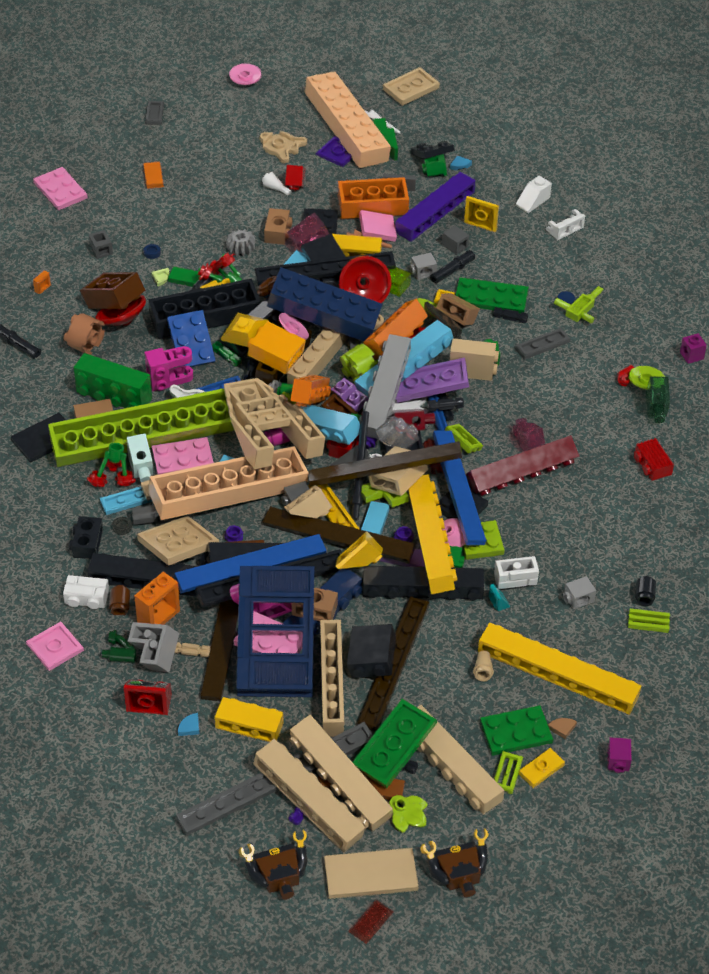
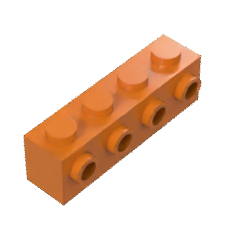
M417 298L407 301L363 343L375 354L373 358L377 360L379 356H383V343L388 340L389 334L409 338L413 335L414 329L424 324L423 321L428 315Z
M318 375L294 378L290 401L296 402L298 406L307 407V405L311 406V404L326 400L331 393V386H329L330 378Z

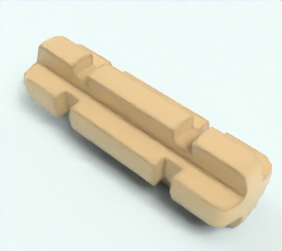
M177 642L175 653L181 652V654L209 657L211 647Z

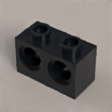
M78 517L77 524L73 525L74 538L70 539L69 550L73 552V558L91 559L93 553L99 552L103 533L102 518Z

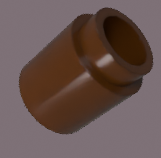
M117 585L110 590L109 609L113 615H126L130 606V590L123 585Z

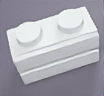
M535 556L495 561L494 577L498 589L537 585L539 569Z
M68 575L63 591L65 604L72 607L79 605L88 606L91 609L105 608L109 592L108 579Z

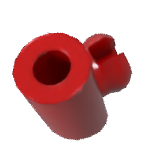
M630 365L618 372L617 380L621 386L629 384V373L634 366Z

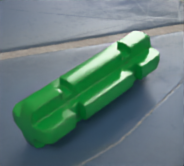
M216 341L212 344L213 351L219 352V355L228 362L231 361L232 365L238 366L241 364V357L226 346H223L222 343Z

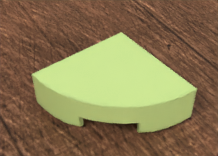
M169 268L152 272L157 286H161L168 281Z

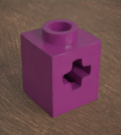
M699 333L682 338L680 353L688 364L700 361L705 357L707 344Z
M610 737L607 748L608 770H614L618 773L629 771L632 761L631 739Z

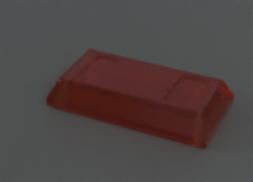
M375 899L348 932L367 944L394 911Z

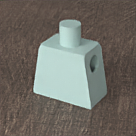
M146 434L127 437L128 458L134 478L139 477L140 482L150 480V476L153 475V464Z

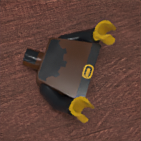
M485 828L483 838L477 836V829L473 833L474 838L478 840V844H475V841L438 851H436V844L433 841H429L430 851H427L425 844H422L420 850L423 854L427 855L426 861L431 876L442 885H447L450 891L461 888L464 897L473 896L476 893L474 884L480 883V876L485 873L488 862L487 844L484 843V840L488 837V831Z
M303 830V839L298 840L294 831L293 839L297 842V846L291 843L253 854L254 847L251 844H247L249 848L248 855L240 847L239 854L246 859L245 865L250 879L260 887L267 888L269 893L280 891L282 899L292 898L295 894L292 887L299 885V878L304 876L308 863L306 845L303 842L307 836L306 832Z

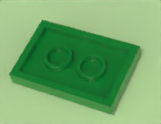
M540 705L480 718V723L492 756L502 754L503 751L513 752L553 743L552 734Z

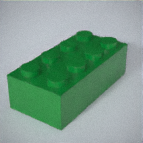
M83 353L73 367L76 391L83 396L87 395L98 401L110 399L112 405L123 408L149 404L152 400L150 374Z

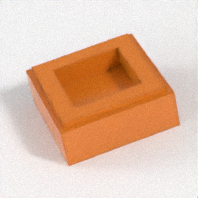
M44 270L33 279L34 291L41 294L51 286L49 272Z

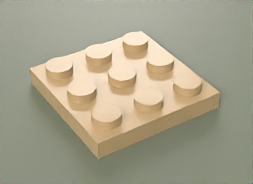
M184 516L137 534L138 541L168 566L207 552L209 542H219V539L189 516Z

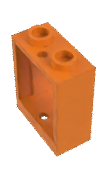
M165 572L159 574L134 595L137 623L164 625L180 612L178 582Z

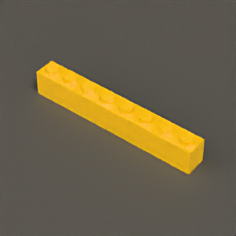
M429 474L422 475L408 491L431 594L455 590L454 581H457L455 569H451L454 567L452 556H448L451 554L449 543H445L448 542L446 530L442 531V529H445L440 505H438V495L435 493L434 481L430 482Z
M489 622L479 640L478 652L487 651L490 653L491 658L626 714H631L639 698L641 685L617 676L613 672L600 669L594 664H588L577 657L564 654L538 641L528 639L519 633L504 629L500 625Z

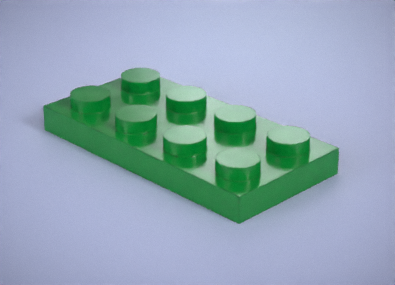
M460 277L456 296L480 309L494 310L495 307H500L502 310L510 309L521 313L525 312L529 287Z
M401 699L352 763L361 773L387 789L435 727L437 720L404 699Z

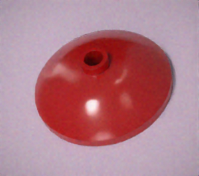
M359 256L350 260L343 267L339 277V288L382 303L387 298L391 289V275L386 265L379 259L371 256ZM364 278L366 283L361 285L360 280Z
M141 294L139 299L131 301L128 307L123 310L101 309L97 313L96 319L102 321L105 326L128 325L145 307V296Z

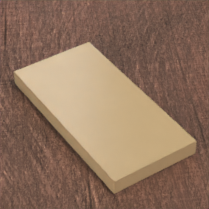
M413 848L324 856L329 899L418 891Z

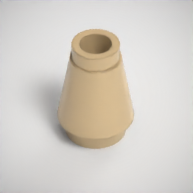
M480 651L478 653L473 669V674L479 681H488L494 674L490 653L487 651Z

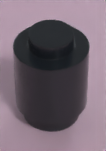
M650 576L640 577L636 581L635 598L639 605L650 606L655 601L656 581Z

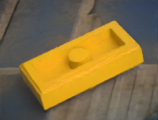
M549 748L519 770V775L532 788H535L565 765V761Z

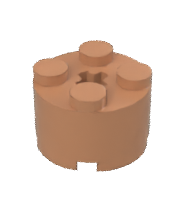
M84 313L75 314L71 318L69 330L64 335V341L67 342L69 347L91 355L93 353L90 352L94 346L98 347L103 340L105 331L102 330V326L105 325L102 321Z

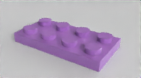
M465 357L418 368L401 382L396 397L397 403L468 388L469 380Z

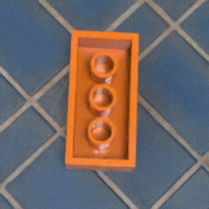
M405 177L338 181L341 219L360 218L359 213L361 210L393 216L404 215L409 211V196Z

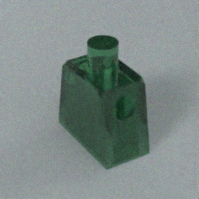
M650 376L645 394L648 417H654L655 423H663L665 417H667L670 406L669 377Z

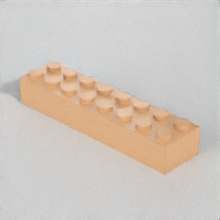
M329 72L307 77L305 94L336 137L340 139L346 151L351 154L356 165L362 168L389 161L390 144L337 73Z
M295 446L274 450L272 466L261 469H254L245 457L150 476L149 495L160 519L165 520L284 494V487L304 481L307 483L309 473Z

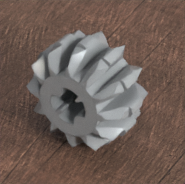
M238 229V231H232L231 234H228L226 245L230 254L235 253L236 257L242 254L244 257L245 253L250 255L251 251H254L255 238L251 231L247 232L246 229L243 231Z

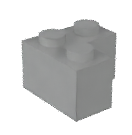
M133 622L128 642L143 650L139 663L153 671L170 672L180 633L168 625Z

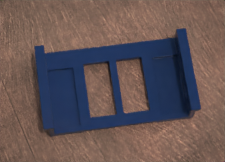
M240 566L237 696L312 697L314 566ZM254 602L303 603V625L253 624ZM253 631L303 632L302 653H252Z

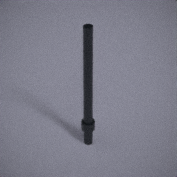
M362 411L357 461L365 459L369 421L368 411ZM363 477L355 478L354 494L351 497V517L353 520H359L360 507L363 501L361 497Z

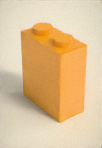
M267 321L263 327L260 326L256 336L250 338L247 347H249L248 356L287 374L303 354L306 340Z

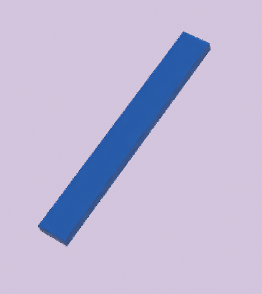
M434 430L432 436L435 446L455 442L452 431ZM461 459L441 462L465 544L485 545L486 538Z
M317 534L174 573V578L178 582L180 593L195 590L199 586L240 576V566H278L324 554L327 550L320 535Z

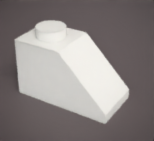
M541 176L536 177L527 184L516 202V206L527 213L531 212L550 198L552 183Z

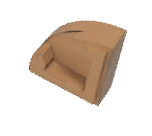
M559 718L550 722L548 726L550 731L566 739L576 727L577 721L569 718Z

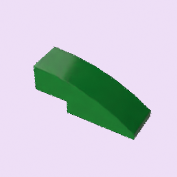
M385 118L372 119V122L391 146L389 157L394 161L398 160V145L394 128H387Z

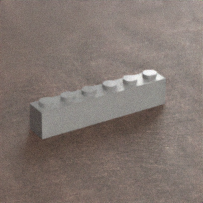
M389 334L388 340L383 343L382 351L384 353L383 356H379L378 371L375 370L373 375L374 384L369 387L368 391L369 400L365 401L363 411L369 412L367 437L381 440L384 439L411 351V338Z

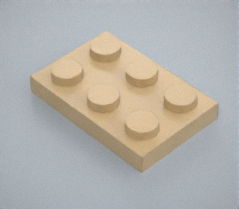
M420 67L383 84V90L402 106L440 87V83Z

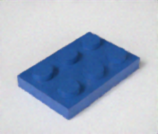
M203 310L167 317L174 348L186 346L192 350V361L181 366L195 367L215 363L216 360Z

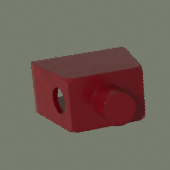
M422 409L392 410L391 413L392 429L395 432L424 430L425 424H435V414L424 413ZM418 416V421L412 423L413 417Z

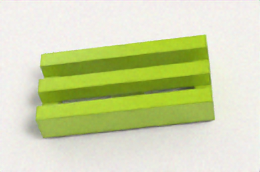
M460 424L446 426L444 431H452L455 442L460 441L461 447L468 454L482 450L483 445Z
M630 608L628 628L669 633L670 613Z
M503 751L494 780L508 794H513L523 756ZM505 758H509L503 782L500 784L498 781ZM517 760L511 784L507 786L513 761Z

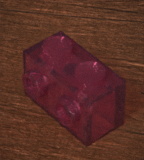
M314 212L290 229L287 234L298 250L303 252L301 245L328 235L329 232Z

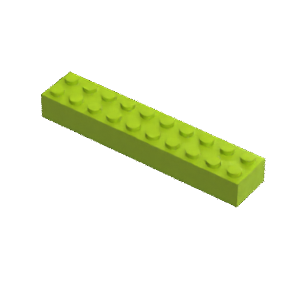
M224 388L48 424L57 467L104 458L105 451H108L109 444L111 443L122 444L124 446L123 453H128L127 437L146 434L149 448H152L154 445L234 431Z

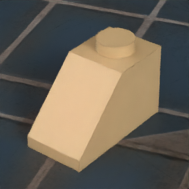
M314 485L284 508L293 515L318 518L328 514L332 505L322 490Z

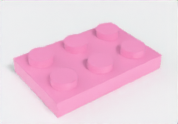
M63 167L33 179L34 184L57 210L88 198L87 193Z
M207 437L152 446L157 475L214 463Z
M253 612V624H282L260 613ZM253 631L252 653H299L302 650V632ZM237 635L236 638L234 639V645L237 646V647H238V635Z

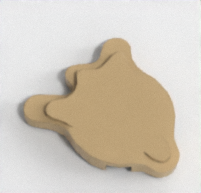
M280 131L279 135H273V132H263L260 134V141L263 144L264 150L271 155L277 156L282 163H288L290 153L298 154L299 147L307 145L305 137H294L286 132Z

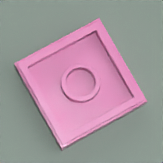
M360 211L359 217L363 236L396 241L397 235L393 215Z
M62 622L26 641L28 647L49 671L84 651L83 646Z

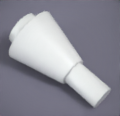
M273 172L267 173L263 177L264 187L281 191L287 196L291 193V190L285 187Z

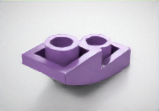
M345 378L331 388L333 393L338 395L356 412H359L364 407L365 401L369 400L365 394L357 390L355 385Z

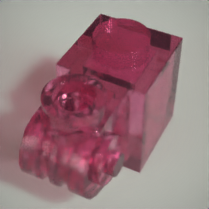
M520 418L515 421L513 435L520 440V446L524 452L545 445L542 427L535 423H528L526 418Z

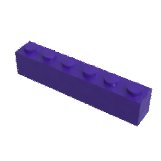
M462 172L452 176L449 181L442 184L436 191L430 193L427 198L420 201L414 208L396 220V234L412 242L462 203L467 196L472 195L475 192L476 180Z

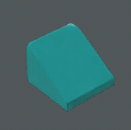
M491 584L489 599L496 611L509 608L510 604L504 594L494 584Z

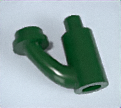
M117 630L110 631L109 643L116 645V642H118L125 648L111 647L110 650H102V658H109L112 662L135 663L136 649L126 638L117 634Z

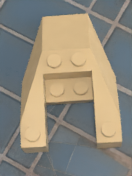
M258 378L224 384L232 425L245 458L254 469L272 466L274 446L262 431L273 428H281L305 459L323 455L325 436L300 406L289 403L286 396L277 395L272 387Z

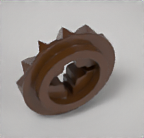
M277 276L268 278L259 286L257 290L259 296L270 295Z

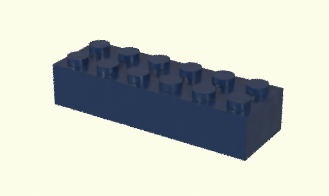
M282 267L279 270L267 303V307L365 341L373 333L383 305L382 303Z

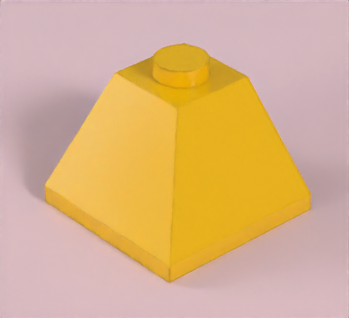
M467 196L464 223L496 232L499 205Z
M237 313L221 337V340L247 347L250 338H254L260 326L263 327L269 320Z
M366 531L338 556L336 567L344 569L368 566L371 562L375 564L381 559L383 548Z

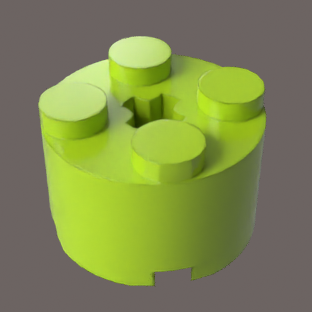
M362 343L358 344L340 356V361L344 367L342 368V373L347 378L351 376L354 382L377 365L378 360L374 361L372 356L375 354L368 346Z

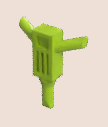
M598 286L590 294H582L572 305L559 298L555 299L554 304L566 310V317L576 322L582 318L592 324L595 318L587 314V312L594 306L595 298L603 291V288Z

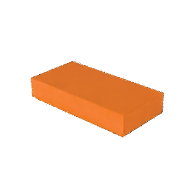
M160 162L143 163L147 189L164 187Z

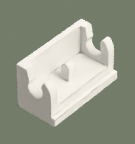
M574 209L572 213L576 216L571 215L557 224L549 221L548 224L551 227H546V231L559 240L584 228L585 215Z

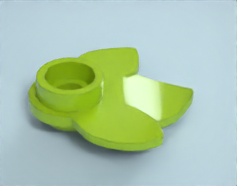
M396 795L390 799L389 805L393 808L392 822L400 832L404 833L408 825L420 828L426 826V816L423 810L428 804L425 800L413 795L406 798Z

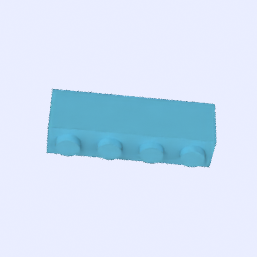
M307 405V407L300 406L323 433L325 440L328 439L350 445L360 434V423L354 415L313 405Z

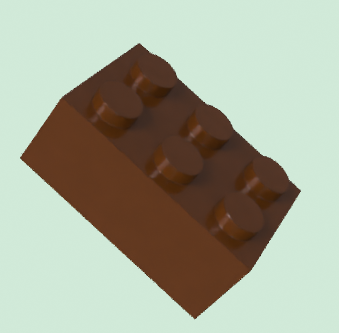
M104 272L80 289L87 307L97 310H123L128 307L131 301L139 299L140 295L146 291L137 272Z

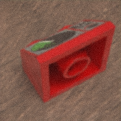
M128 680L124 684L126 712L168 715L172 696L171 683Z

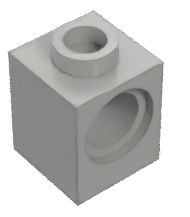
M431 252L411 257L410 273L415 275L417 280L428 278L432 273L436 272L437 262Z
M586 576L566 583L563 598L567 604L571 605L572 609H576L593 603L595 601L596 589Z

